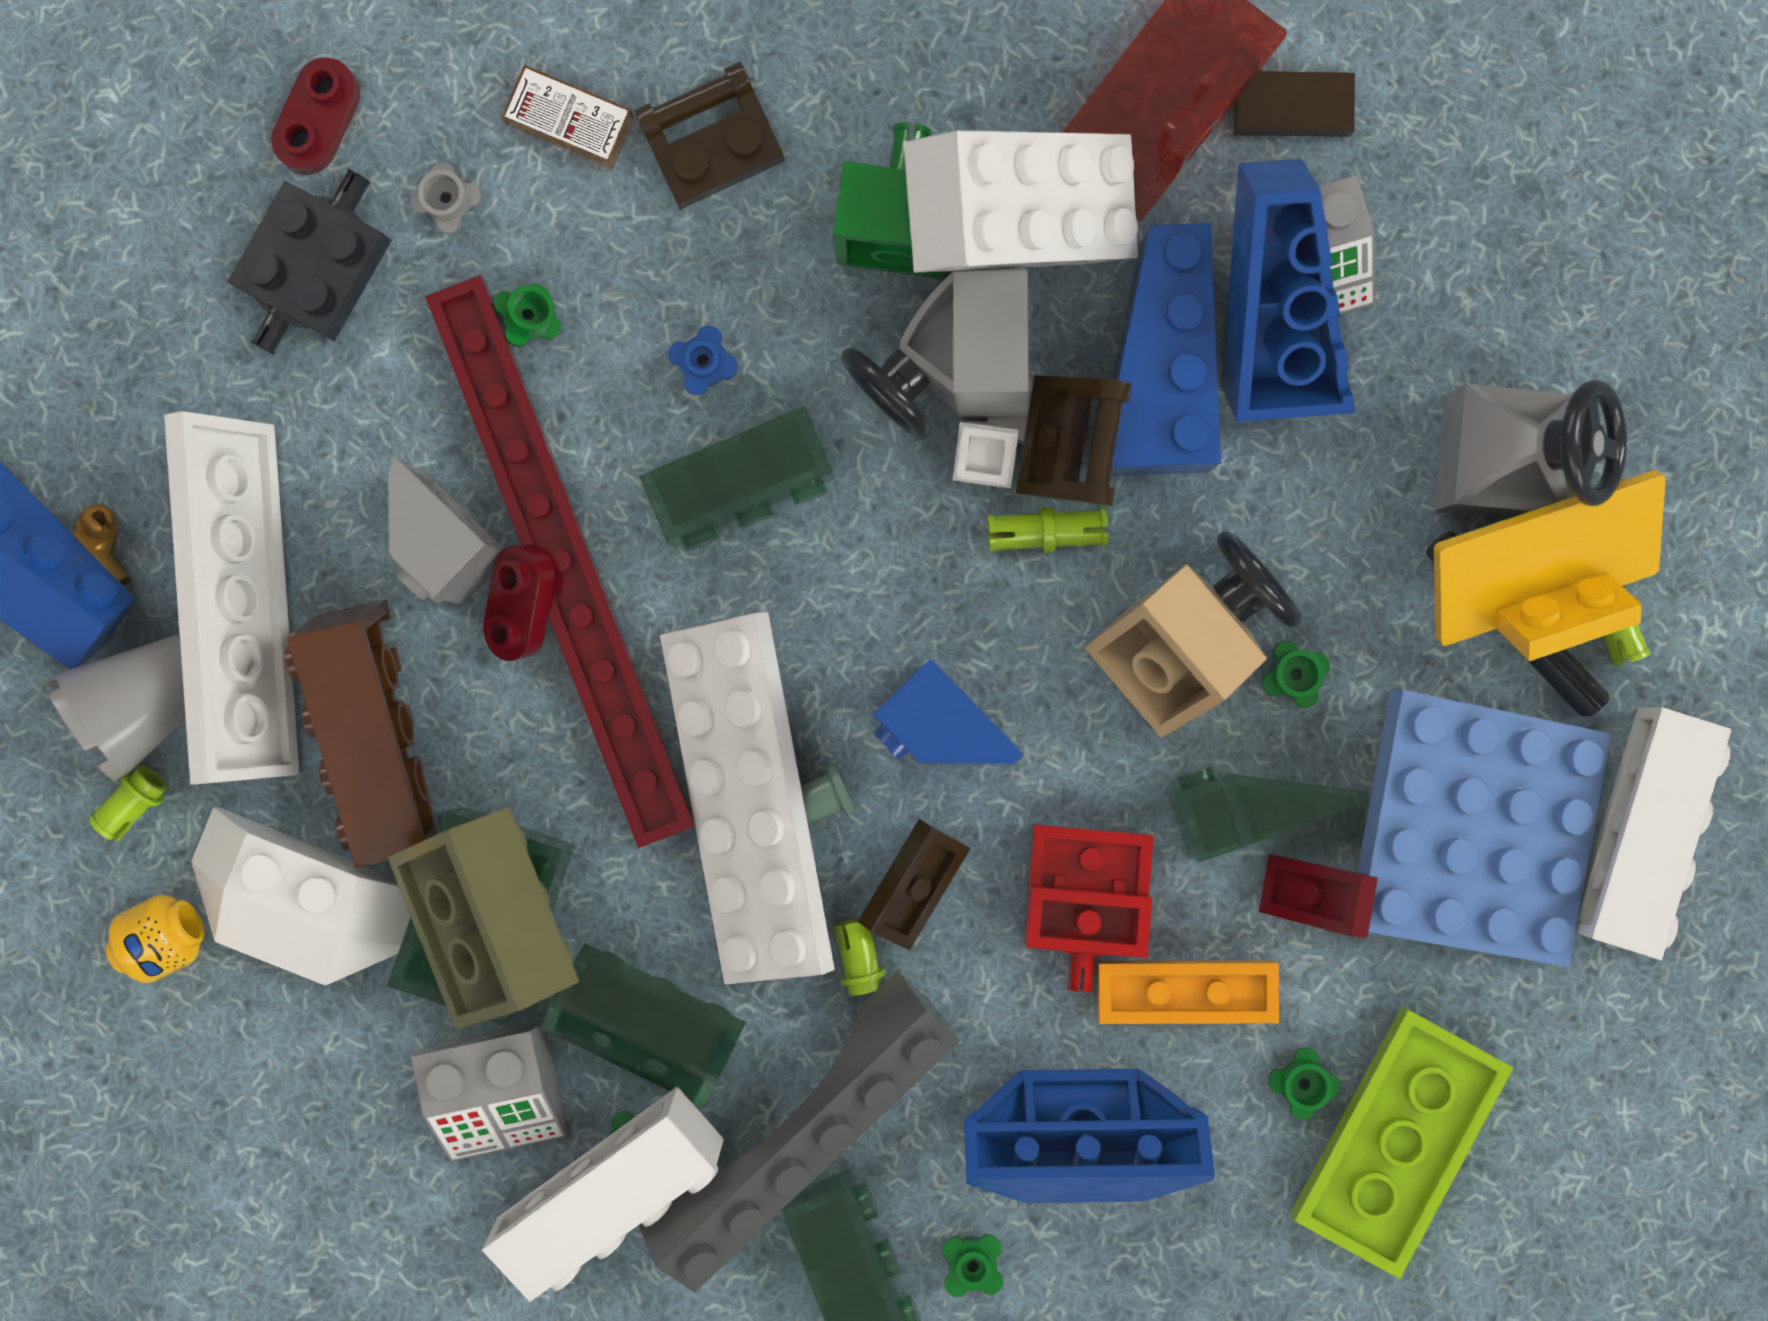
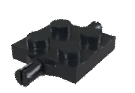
M348 169L332 199L311 195L287 181L283 182L227 281L235 288L255 298L260 306L268 312L253 340L251 339V343L274 355L289 325L312 329L335 342L392 241L384 233L363 223L359 216L354 213L368 185L371 184L368 179Z

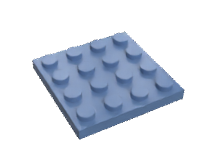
M1390 689L1357 873L1378 877L1369 933L1570 967L1611 733L1407 690Z

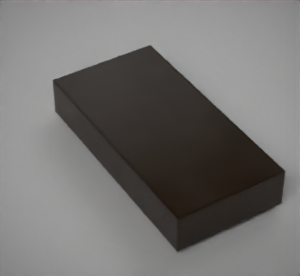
M1238 71L1234 77V135L1350 137L1355 131V73Z

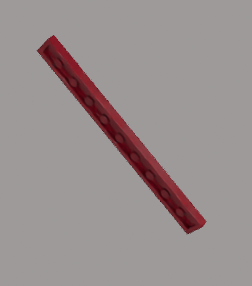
M481 275L425 296L520 544L539 546L548 554L552 561L555 580L548 616L637 847H644L694 827L695 823L690 807L511 345L505 339V329L499 314L494 310V301L486 280Z

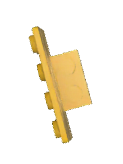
M1652 470L1620 481L1613 496L1602 505L1586 506L1576 500L1575 497L1438 542L1434 546L1436 639L1443 646H1448L1497 629L1530 662L1640 624L1642 603L1622 586L1655 575L1659 571L1666 477L1659 471Z

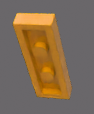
M1096 960L1097 1021L1099 1024L1279 1023V963L1274 960Z

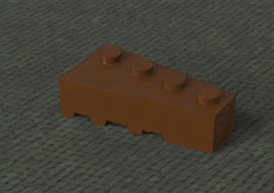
M387 599L318 614L286 637L289 645H286L284 650L287 670L293 680L300 681L306 701L302 705L304 727L311 738H317L323 758L319 763V775L323 789L328 795H334L340 815L336 819L337 837L344 851L350 850L355 868L388 861L387 857L437 835L422 760L419 756L410 758L408 756L407 747H411L414 744V723L410 706H407L403 700L397 701L394 690L398 688V672L402 671L397 647L389 648L384 643L380 622L391 619Z

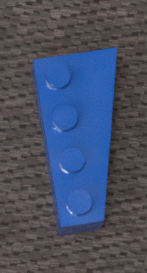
M1302 159L1238 164L1221 384L1236 422L1356 413L1353 394L1350 391L1347 376L1349 367L1346 348L1342 343L1338 316H1340L1338 296L1334 290L1330 267L1332 259L1321 189Z
M1211 224L1150 225L1140 243L1125 315V324L1114 368L1113 380L1131 383L1132 390L1130 402L1123 403L1111 476L1209 473L1221 464Z
M0 462V620L68 669L79 667L104 647L136 598Z

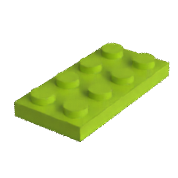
M1401 1006L1289 1213L1291 1218L1309 1230L1394 1277L1401 1279L1514 1067Z

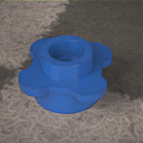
M714 326L700 328L698 336L685 343L680 341L673 343L668 352L670 362L673 365L679 366L685 376L684 386L686 390L693 395L705 394L708 387L716 385L722 379H732L738 370L736 359L731 355H727L721 344L722 334ZM702 355L709 358V362L705 366L698 364V358Z

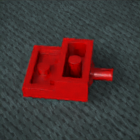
M1033 824L1023 942L1027 948L1060 950L1071 954L1068 990L1079 992L1082 969L1080 989L1083 992L1093 991L1094 957L1103 955L1148 957L1152 897L1149 896L1154 835Z

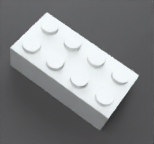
M952 131L904 142L914 273L1083 265L1138 258V225L1135 213L1134 160L1132 156L1131 134Z

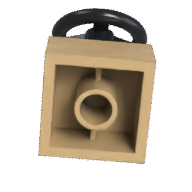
M1223 531L1217 536V545L1234 569L1217 583L1211 585L1186 564L1127 608L1084 647L1161 738L1226 700L1267 659L1244 623L1262 606L1265 605L1277 619L1288 627H1296L1301 622L1302 617L1299 609L1283 587L1255 554L1230 531Z

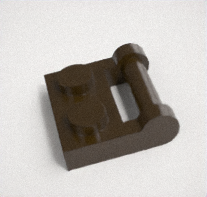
M740 61L724 68L726 75L654 108L648 103L634 110L679 210L785 162L784 154ZM736 97L741 111L668 144L663 130Z
M1035 375L1016 493L1034 497L1113 506L1115 488L1109 486L1123 403L1130 402L1132 384L1111 379ZM1092 400H1099L1086 481L1082 483L1079 482L1091 403Z

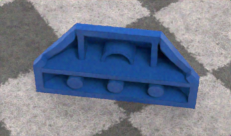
M1140 1069L1020 1070L978 1110L972 1112L964 1120L966 1184L1023 1203L1148 1201L1212 1181L1215 1177L1208 1116L1194 1106L1191 1108L1171 1090Z

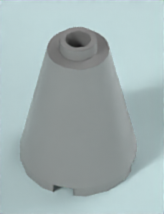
M180 634L57 673L45 680V685L54 690L49 693L53 705L83 750L86 752L89 749L93 751L100 749L108 759L97 767L112 781H116L129 774L186 720Z

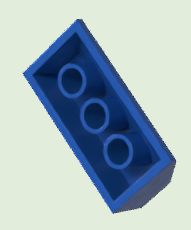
M931 658L873 714L881 722L873 734L899 761L909 752L919 763L1016 764L1024 756Z

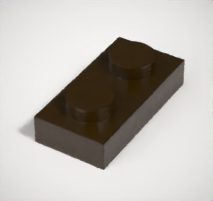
M918 819L858 922L870 932L910 950L971 848L934 826Z

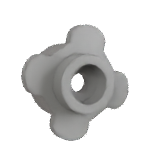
M438 163L421 179L418 189L414 190L411 194L410 202L417 213H427L436 220L440 231L450 234L457 232L461 228V218L469 208L477 207L480 204L482 195L476 184L462 181L455 174V169L450 164ZM445 193L451 195V200L448 203L441 201V197Z

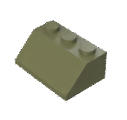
M510 807L446 830L387 857L455 1029L518 1012L579 982L573 967L571 949L560 935L550 909L549 894L537 877L527 852L525 834L515 822Z

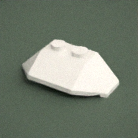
M213 807L191 863L215 942L325 986L412 948L417 931L395 877L368 866L355 868L353 860L222 808Z

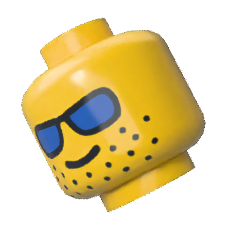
M155 895L121 912L112 919L108 931L109 942L106 944L107 959L117 972L126 974L129 978L139 983L156 982L189 966L198 957L201 942L205 936L202 919L197 910L187 901L177 900L169 895Z

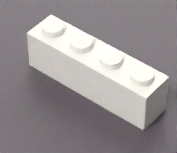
M1638 707L1584 883L1576 934L1662 960L1665 949L1673 943L1677 935L1678 918L1676 912L1682 892L1690 886L1695 875L1694 852L1700 834L1705 832L1712 819L1713 805L1710 800L1717 777L1723 774L1729 763L1730 747L1727 743L1732 729L1663 707Z
M677 1086L498 1216L482 1251L529 1302L549 1288H552L553 1291H559L572 1281L581 1266L591 1258L597 1256L598 1259H603L614 1252L625 1239L626 1233L640 1223L647 1227L658 1221L667 1212L672 1201L688 1190L691 1194H694L703 1189L715 1177L718 1171L717 1162L724 1139Z

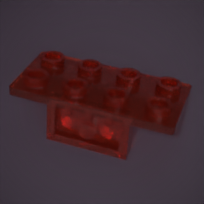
M1165 0L1062 133L1131 134L1132 156L1134 160L1136 220L1142 221L1281 45L1287 32L1248 0Z

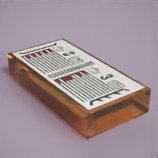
M524 65L501 119L509 127L613 169L635 116L632 109Z

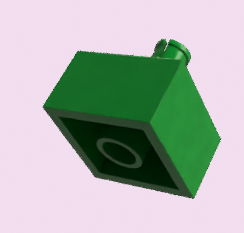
M910 122L896 123L892 131L894 135L889 167L843 161L833 230L836 265L944 280L953 271L914 273L904 142L909 140ZM916 123L913 140L931 136V129Z

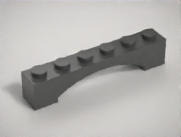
M898 970L854 1011L858 1020L840 1055L810 1096L779 1128L751 1151L718 1170L715 1177L703 1189L694 1194L687 1190L674 1199L667 1212L654 1224L647 1227L642 1223L639 1224L641 1233L658 1269L695 1293L960 1042L932 1002Z

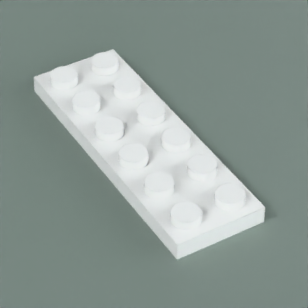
M184 411L164 415L190 785L300 775L293 679L287 670L284 656L285 647L289 645L286 637L290 634L275 427L272 424Z
M768 612L753 613L660 635L724 985L817 976L835 970Z

